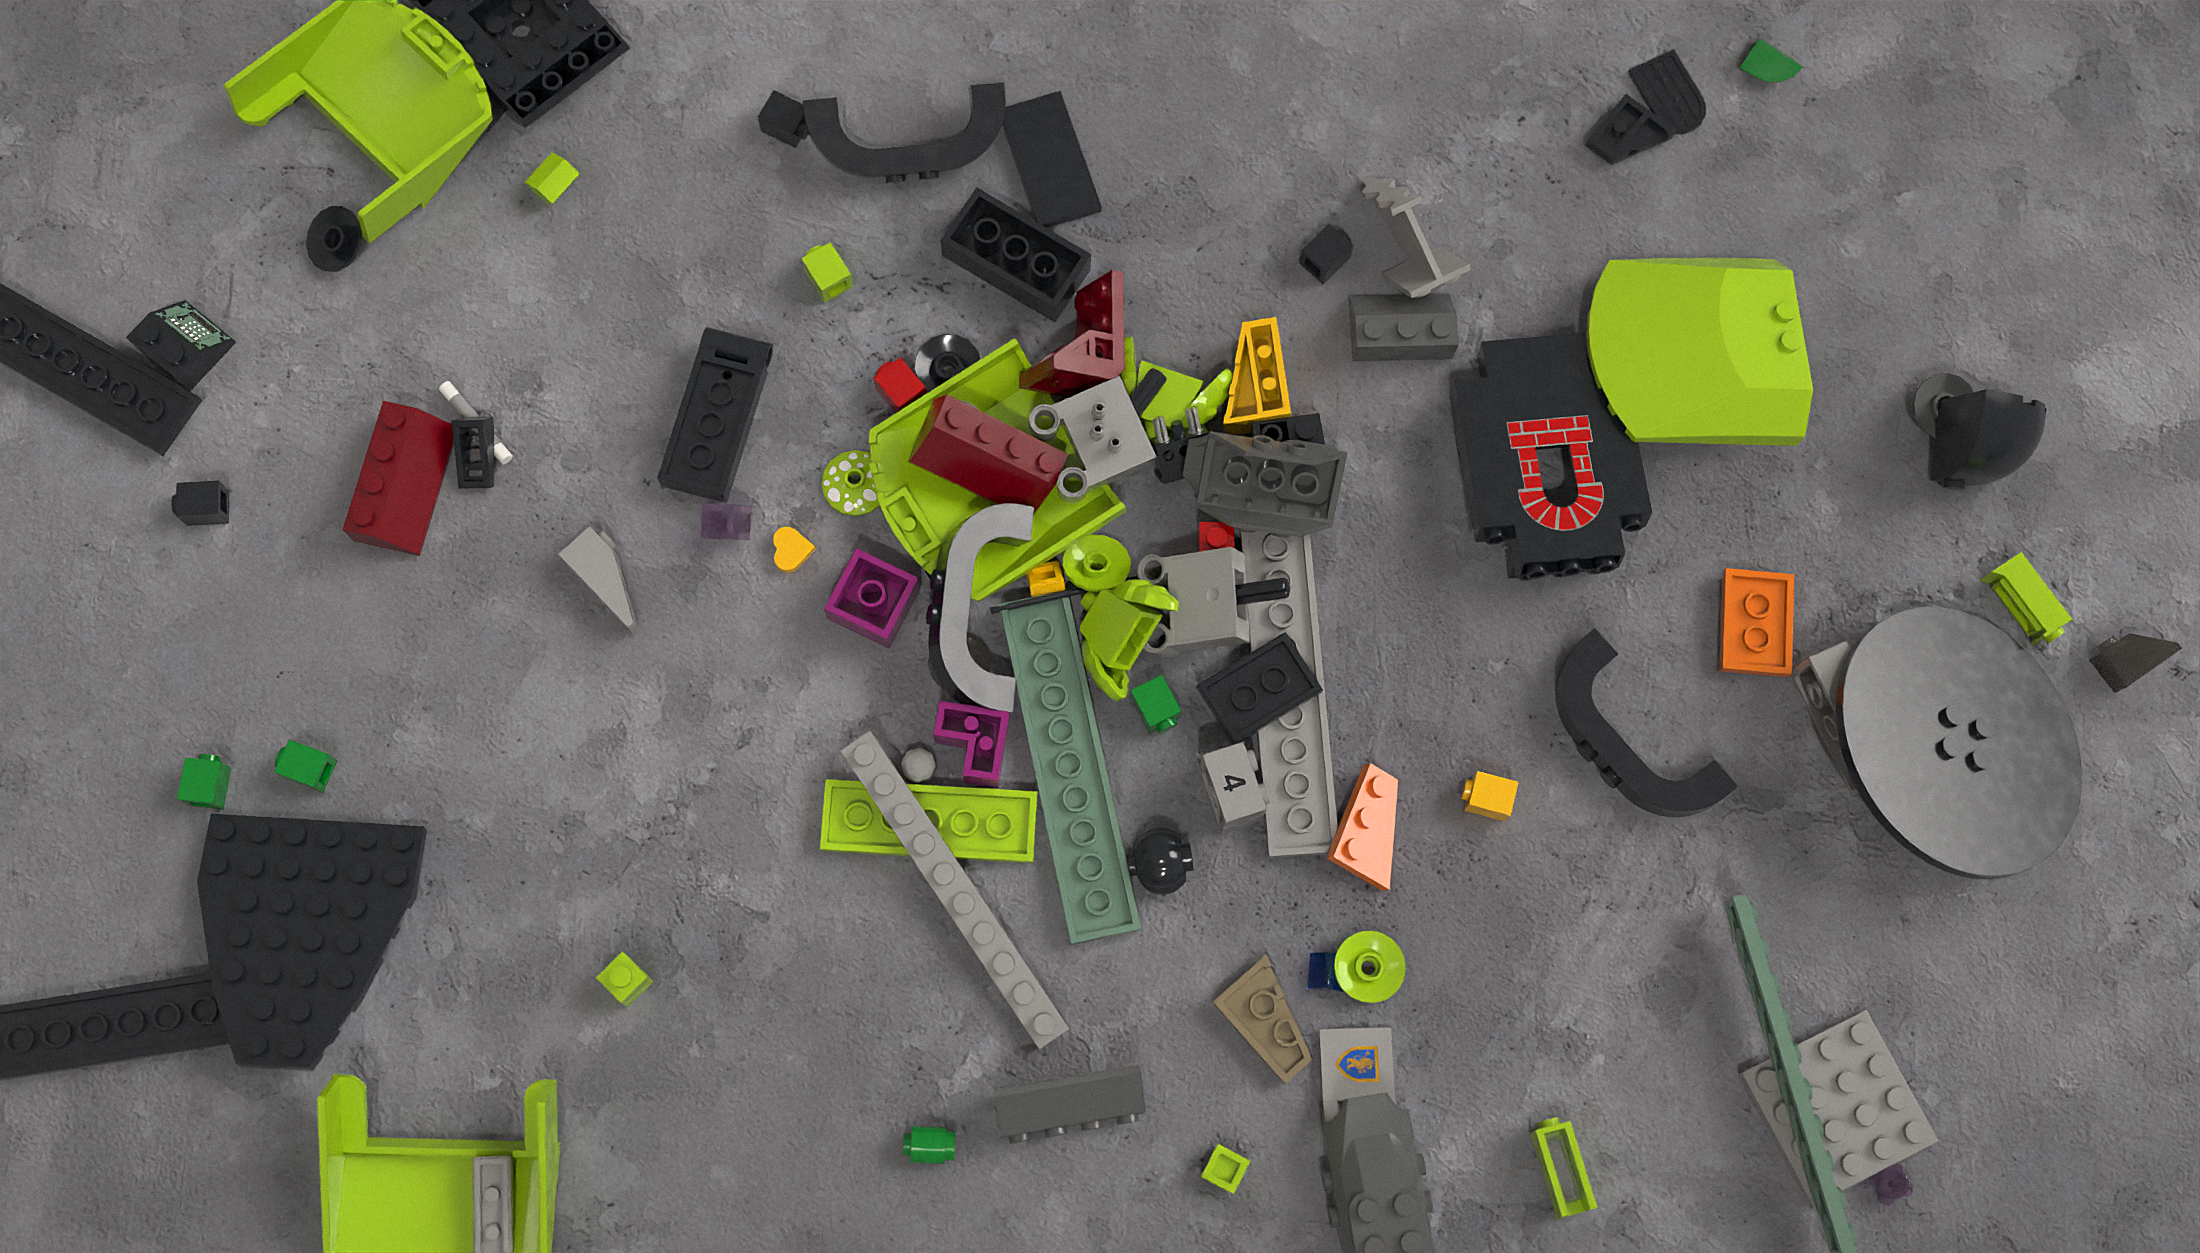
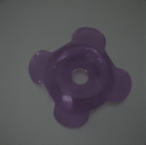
M1898 1163L1869 1177L1870 1184L1875 1186L1879 1193V1202L1886 1206L1892 1205L1895 1199L1908 1197L1912 1193V1185L1909 1183L1905 1173L1902 1172V1166ZM1889 1180L1893 1182V1187L1888 1186Z

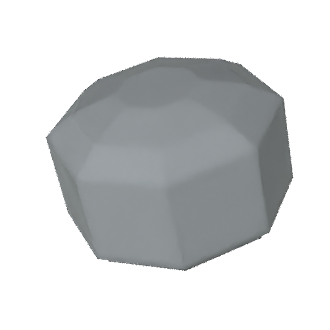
M922 748L907 751L901 762L905 778L917 785L930 781L937 769L932 753Z

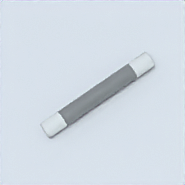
M450 381L440 386L439 391L461 417H479ZM472 428L478 434V428ZM494 434V455L501 464H506L512 459L513 455Z

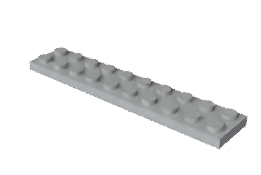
M1239 530L1241 552L1245 554L1246 583L1286 578L1291 589L1288 598L1248 604L1250 653L1286 632L1323 689V692L1257 732L1261 782L1264 783L1270 799V803L1266 804L1267 810L1264 814L1268 858L1327 855L1338 830L1310 534L1301 537L1290 536L1288 538H1280L1272 535L1270 532L1256 531L1246 533Z

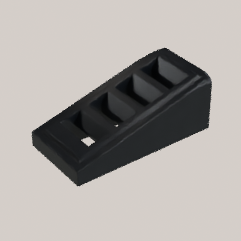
M493 416L461 417L452 420L458 488L494 487ZM478 428V434H469V429ZM479 442L480 448L469 449V443ZM469 457H481V462L469 463ZM482 470L483 477H468V472Z

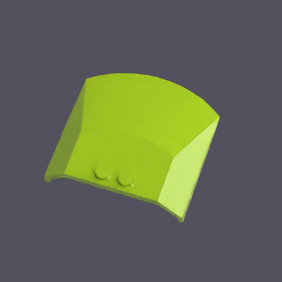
M1650 258L1618 259L1608 262L1593 290L1591 309L1587 316L1588 354L1598 389L1603 388L1609 401L1607 406L1612 416L1617 414L1627 428L1625 433L1633 442L1799 445L1806 435L1813 385L1793 271L1775 259Z
M1016 338L869 430V465L878 502L898 540L914 560L930 575L936 569L941 547L950 532L963 520L980 510L996 504L909 463L908 459L933 399L944 395H949L959 401L965 400L975 405L979 411L1032 436L1029 430V417L1032 410L1038 405H1053L1055 402L1049 394L1019 389V375L1030 368L1031 364ZM1040 416L1036 419L1035 425L1041 430H1049L1053 427L1054 422L1048 416ZM1061 425L1056 437L1044 443L1068 454L1061 472L1069 467H1077L1082 470L1067 434ZM1068 478L1064 481L1063 487L1070 493H1076L1081 490L1082 483L1076 478ZM1056 483L1055 487L1033 515L1031 541L1019 547L1000 543H987L980 549L974 564L971 599L980 602L1127 512L1125 505L1119 500L1108 484L1088 492L1080 502L1067 503L1059 497Z

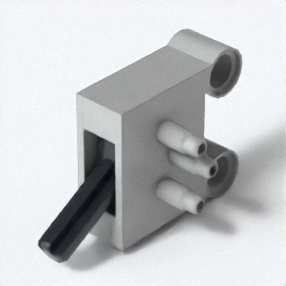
M1154 368L1150 369L1130 397L1120 376L1056 404H1042L1032 410L1029 417L1031 435L1040 441H1050L1056 437L1059 432V426L1062 425L1082 467V470L1077 467L1066 468L1058 476L1057 492L1063 501L1072 504L1080 502L1088 492L1155 463L1156 454L1139 418L1166 383L1167 378L1162 372ZM1040 416H1048L1053 420L1054 425L1049 430H1041L1037 428L1035 421ZM1068 478H1076L1082 483V488L1076 493H1070L1065 490L1063 483Z

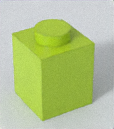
M831 242L824 246H814L801 258L805 273L824 303L854 287L851 273Z
M621 952L596 977L620 1003L627 1007L654 982L624 952Z

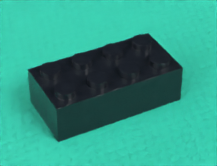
M979 188L974 190L940 240L943 257L1055 323L1091 270L1090 253Z

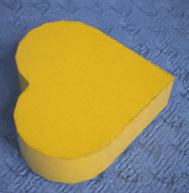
M782 527L774 534L773 542L777 549L774 554V561L777 568L784 573L795 572L816 550L813 544L791 527Z

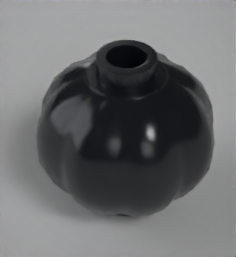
M1160 827L1146 831L1137 840L1133 854L1127 855L1129 875H1137V879L1142 886L1149 892L1157 895L1171 894L1179 890L1186 883V872L1194 871L1190 842L1181 843L1180 834L1169 828Z

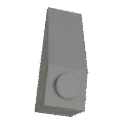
M589 526L558 555L568 568L634 636L639 630L620 563L613 552L616 545L605 532L601 531L597 534Z

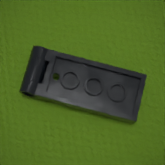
M709 327L704 329L657 477L662 487L724 503L728 502L768 374L767 369L773 353L772 343Z

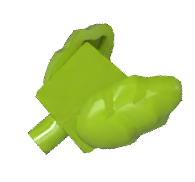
M1124 337L1125 369L1118 376H1120L1129 397L1150 369L1159 370L1167 378L1166 383L1139 418L1140 422L1144 423L1143 428L1149 441L1150 438L1156 437L1153 425L1154 418L1164 417L1167 431L1172 433L1171 422L1181 420L1184 429L1189 428L1185 412L1188 408L1190 410L1192 407L1197 408L1199 421L1202 425L1206 424L1217 414L1218 407L1229 396V387L1233 379V373L1229 368L1222 371L1203 391L1202 380L1145 361L1140 363L1137 378L1133 337Z
M1133 579L1118 584L1114 590L1104 588L1099 594L1089 591L1081 600V606L1088 612L1080 625V631L1085 637L1082 643L1083 663L1087 671L1091 673L1097 687L1116 702L1127 697L1129 678L1126 670L1129 671L1162 618L1160 613L1150 607L1179 612L1180 603L1174 596L1168 593L1166 588L1153 585L1148 580Z

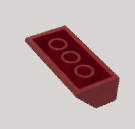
M944 395L933 399L908 462L996 505L1013 503L1034 507V515L1055 487L1068 454L949 395Z
M387 401L382 402L342 529L353 541L420 556L454 447L452 424L414 407Z

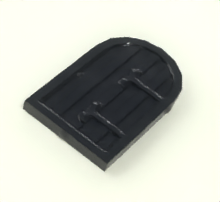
M1674 49L1629 69L1628 74L1650 111L1677 130L1675 134L1693 132L1701 125L1706 116L1704 98Z

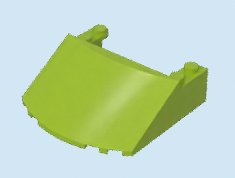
M337 0L224 84L233 113L245 124L253 126L266 125L270 118L285 107L291 106L298 97L303 95L395 182V184L358 212L362 237L369 243L373 242L418 205L424 209L493 120L486 85L475 68L472 58L463 46L436 20L417 8L412 10L398 3V0Z
M334 1074L317 1098L323 1253H474L473 1158L513 1155L514 1253L552 1252L561 1142H558L557 1079H540L529 1085L524 1095L525 1141L368 1137L367 1089L365 1083L358 1077L350 1074Z

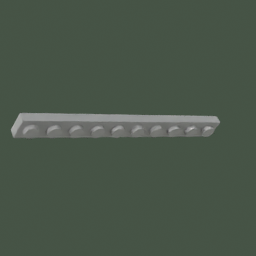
M867 732L840 750L1037 1047L1041 1049L1069 1030V1027L872 732Z

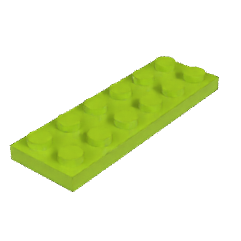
M825 779L820 851L911 857L861 781ZM906 784L956 859L1033 864L1037 791Z

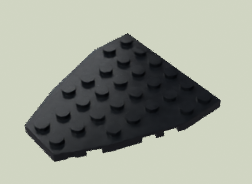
M210 814L197 885L212 989L235 1063L239 1067L314 1071L323 1058L326 1047L333 1044L340 1034L338 1029L350 1012H355L363 1001L384 961L382 956L391 939L395 940L400 930L398 925L407 908L411 909L416 899L427 834L424 826Z

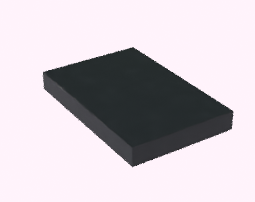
M1286 632L1196 686L1232 745L1242 742L1323 692L1322 687Z

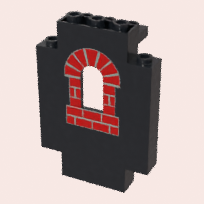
M1582 333L1482 341L1477 356L1480 378L1454 380L1450 394L1475 542L1499 544L1505 540L1510 541L1511 555L1506 566L1508 579L1519 578L1520 580L1528 581L1539 579L1546 575L1561 578L1577 575L1581 572H1587L1588 574L1607 573L1619 568L1626 554L1621 529L1625 532H1635L1646 527L1652 515V507L1638 442H1633L1625 433L1627 428L1617 414L1612 416L1607 407L1609 401L1603 388L1598 389L1592 368L1588 366ZM1568 447L1577 491V500L1571 506L1556 507L1550 504L1544 495L1536 450Z

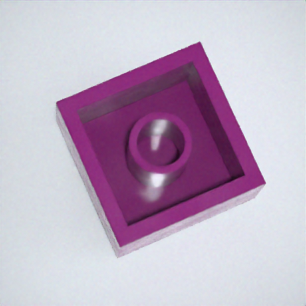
M856 548L824 608L827 619L890 649L921 589L919 578Z

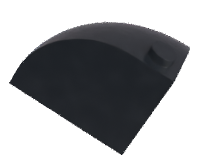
M1989 389L1939 400L1930 481L1943 482V488L1964 490L1965 485L1987 484L2012 474L2032 456L2042 438L2047 411L2045 404L2038 400H2031V403H2023L2024 396Z

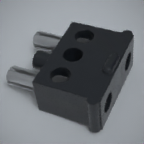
M1192 407L1191 410L1188 408L1185 411L1189 427L1184 429L1182 421L1177 420L1171 422L1172 433H1167L1164 417L1153 419L1156 437L1150 438L1156 454L1154 474L1162 484L1184 479L1182 475L1189 439L1209 435L1206 428L1200 424L1198 411L1195 407Z

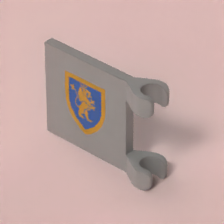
M1391 1028L1319 1029L1322 1125L1324 1122L1331 1121L1338 1114V1102H1344V1099L1388 1093L1389 1097L1396 1104Z

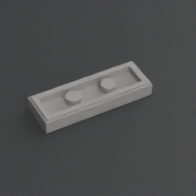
M513 1155L473 1158L474 1253H514Z

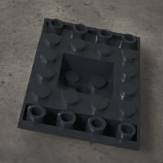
M410 0L415 8L436 20L463 46L483 79L487 93L511 120L524 128L528 127L630 49L629 45L588 0ZM519 26L530 28L529 33L524 37L518 38L513 36V31Z

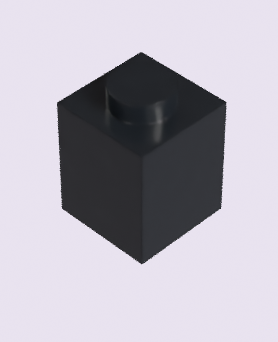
M773 90L758 115L761 132L796 148L800 140H805L809 135L805 124L803 104Z
M1328 224L1302 250L1299 264L1320 283L1324 284L1350 259L1354 245L1350 237L1343 230H1336L1332 225Z
M219 480L177 483L176 494L172 496L171 505L174 515L187 526L229 524V490Z

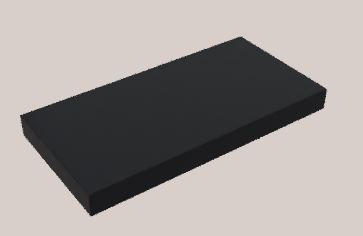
M1061 91L1006 106L1002 127L1035 222L1049 228L1102 212L1101 203Z

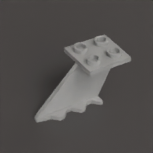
M1370 176L1361 178L1365 187L1362 191L1363 197L1373 200L1408 260L1382 273L1383 278L1411 298L1422 297L1430 293L1432 288L1443 283L1454 282L1462 274L1471 270L1469 263L1442 246L1430 250L1411 207L1422 203L1420 195L1409 196V190L1405 186L1394 188L1396 185L1392 178L1377 179Z

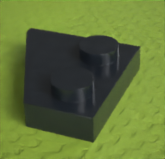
M1625 94L1588 139L1585 146L1610 165H1613L1671 140L1677 130L1628 94Z

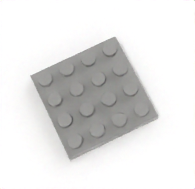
M1867 1010L1861 1011L1797 1044L1802 1058V1062L1799 1064L1803 1078L1809 1081L1813 1093V1098L1810 1100L1814 1114L1820 1117L1823 1124L1824 1134L1821 1138L1825 1151L1828 1150L1834 1160L1835 1171L1832 1174L1836 1187H1840L1843 1191L1938 1142L1934 1131ZM1770 1057L1739 1073V1076L1808 1205L1814 1206L1813 1195Z

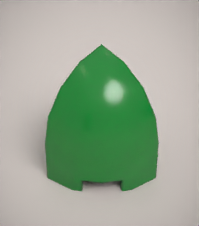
M1759 36L1740 68L1754 77L1766 82H1783L1794 77L1803 68L1797 61Z

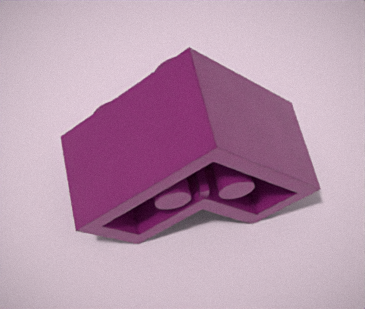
M939 701L933 733L934 741L936 744L967 748L962 774L964 783L999 788L1010 723L1009 711H998Z

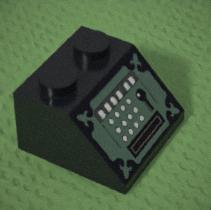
M186 300L150 312L126 337L143 355L188 391H191L236 344L234 339Z

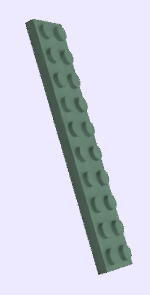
M1069 597L1012 610L1001 611L1014 678H1016L1018 697L1070 943L1075 945L1141 931ZM1020 599V600H1015V601L1000 603L999 605H1000V606H1004V605H1006V604H1008V603H1012V602H1016V601H1021V600H1025V599Z

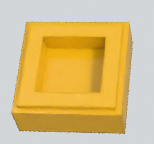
M1059 561L1043 563L1026 574L1031 597L1065 591Z

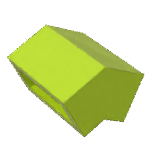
M551 152L529 176L525 184L534 195L550 206L580 173L564 158Z

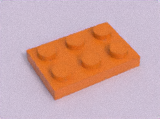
M1725 568L1722 571L1719 671L1787 678L1792 675L1794 574Z

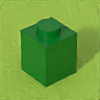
M1162 675L1131 690L1130 699L1149 734L1156 730L1159 734H1162L1178 725L1176 720L1180 719L1181 709Z
M288 740L286 747H282L275 758L276 769L274 773L286 780L324 793L337 760L327 753Z
M199 754L198 759L185 757L177 800L188 806L224 810L232 768L220 761L221 757L216 755Z

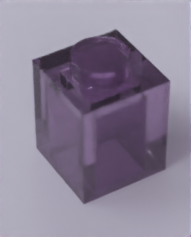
M702 504L701 538L750 540L751 506Z

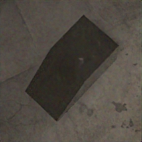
M2131 633L2118 640L2112 635L2096 646L2099 653L2089 659V661L2112 691L2116 693L2147 674L2181 650L2182 647L2177 642Z

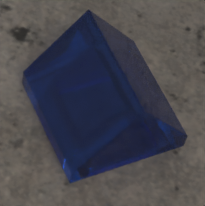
M1310 953L1307 989L1343 992L1335 976L1334 963L1336 953Z

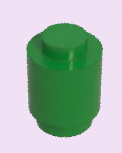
M911 1126V1133L903 1134V1156H910V1163L945 1164V1160L954 1161L955 1131H946V1127Z

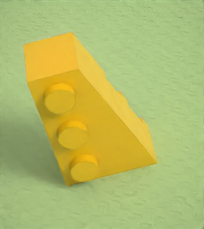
M1276 317L1242 322L1235 358V369L1229 390V401L1223 422L1225 433L1230 435L1253 432L1252 422L1292 417Z

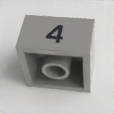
M1244 742L1204 754L1200 762L1199 771L1221 834L1260 822L1267 810L1266 804L1270 803L1264 783L1258 784L1255 776V771L1258 770L1255 755L1252 750L1246 751Z

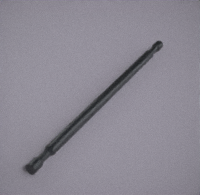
M1138 575L1127 577L1125 581L1139 578ZM1074 588L1008 603L1004 606L990 607L991 614H995L1003 610L1017 609L1089 591L1082 588Z

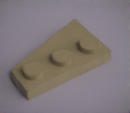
M1265 955L1216 998L1212 1004L1285 1085L1311 1062L1312 1058L1285 1001L1283 991L1275 978L1269 959Z

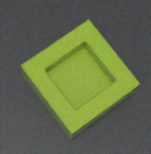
M1217 1144L1201 1178L1234 1194L1250 1160Z

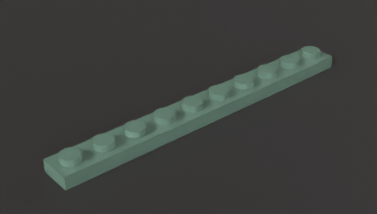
M1747 894L1733 897L1723 903L1830 1253H1857L1855 1249L1858 1243L1857 1235L1853 1226L1847 1223L1843 1210L1846 1208L1845 1196L1841 1188L1836 1187L1832 1174L1835 1171L1834 1160L1828 1150L1825 1151L1821 1138L1824 1134L1823 1124L1820 1117L1813 1112L1810 1102L1813 1098L1812 1089L1809 1081L1803 1078L1799 1066L1802 1062L1801 1053L1795 1042L1792 1043L1788 1028L1791 1026L1790 1017L1786 1008L1781 1007L1777 993L1780 991L1779 981L1776 974L1770 972L1766 959L1769 957L1768 945L1766 940L1759 936L1756 926L1758 922L1756 907L1753 902H1749Z

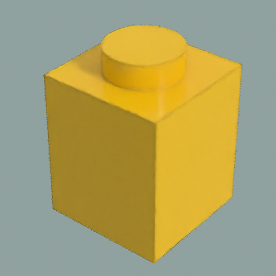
M1477 771L1471 780L1466 779L1463 785L1461 799L1466 800L1464 811L1505 822L1511 816L1519 782Z

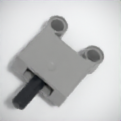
M1233 547L1163 558L1153 554L1147 555L1138 565V578L1148 580L1153 585L1166 588L1169 594L1174 596L1180 604L1179 612L1170 611V627L1158 623L1143 648L1162 658L1171 659L1180 652L1249 643L1248 604L1288 598L1291 590L1289 582L1286 578H1277L1246 583L1245 554ZM1162 566V573L1155 580V573ZM1163 634H1165V642L1161 647H1159V639Z

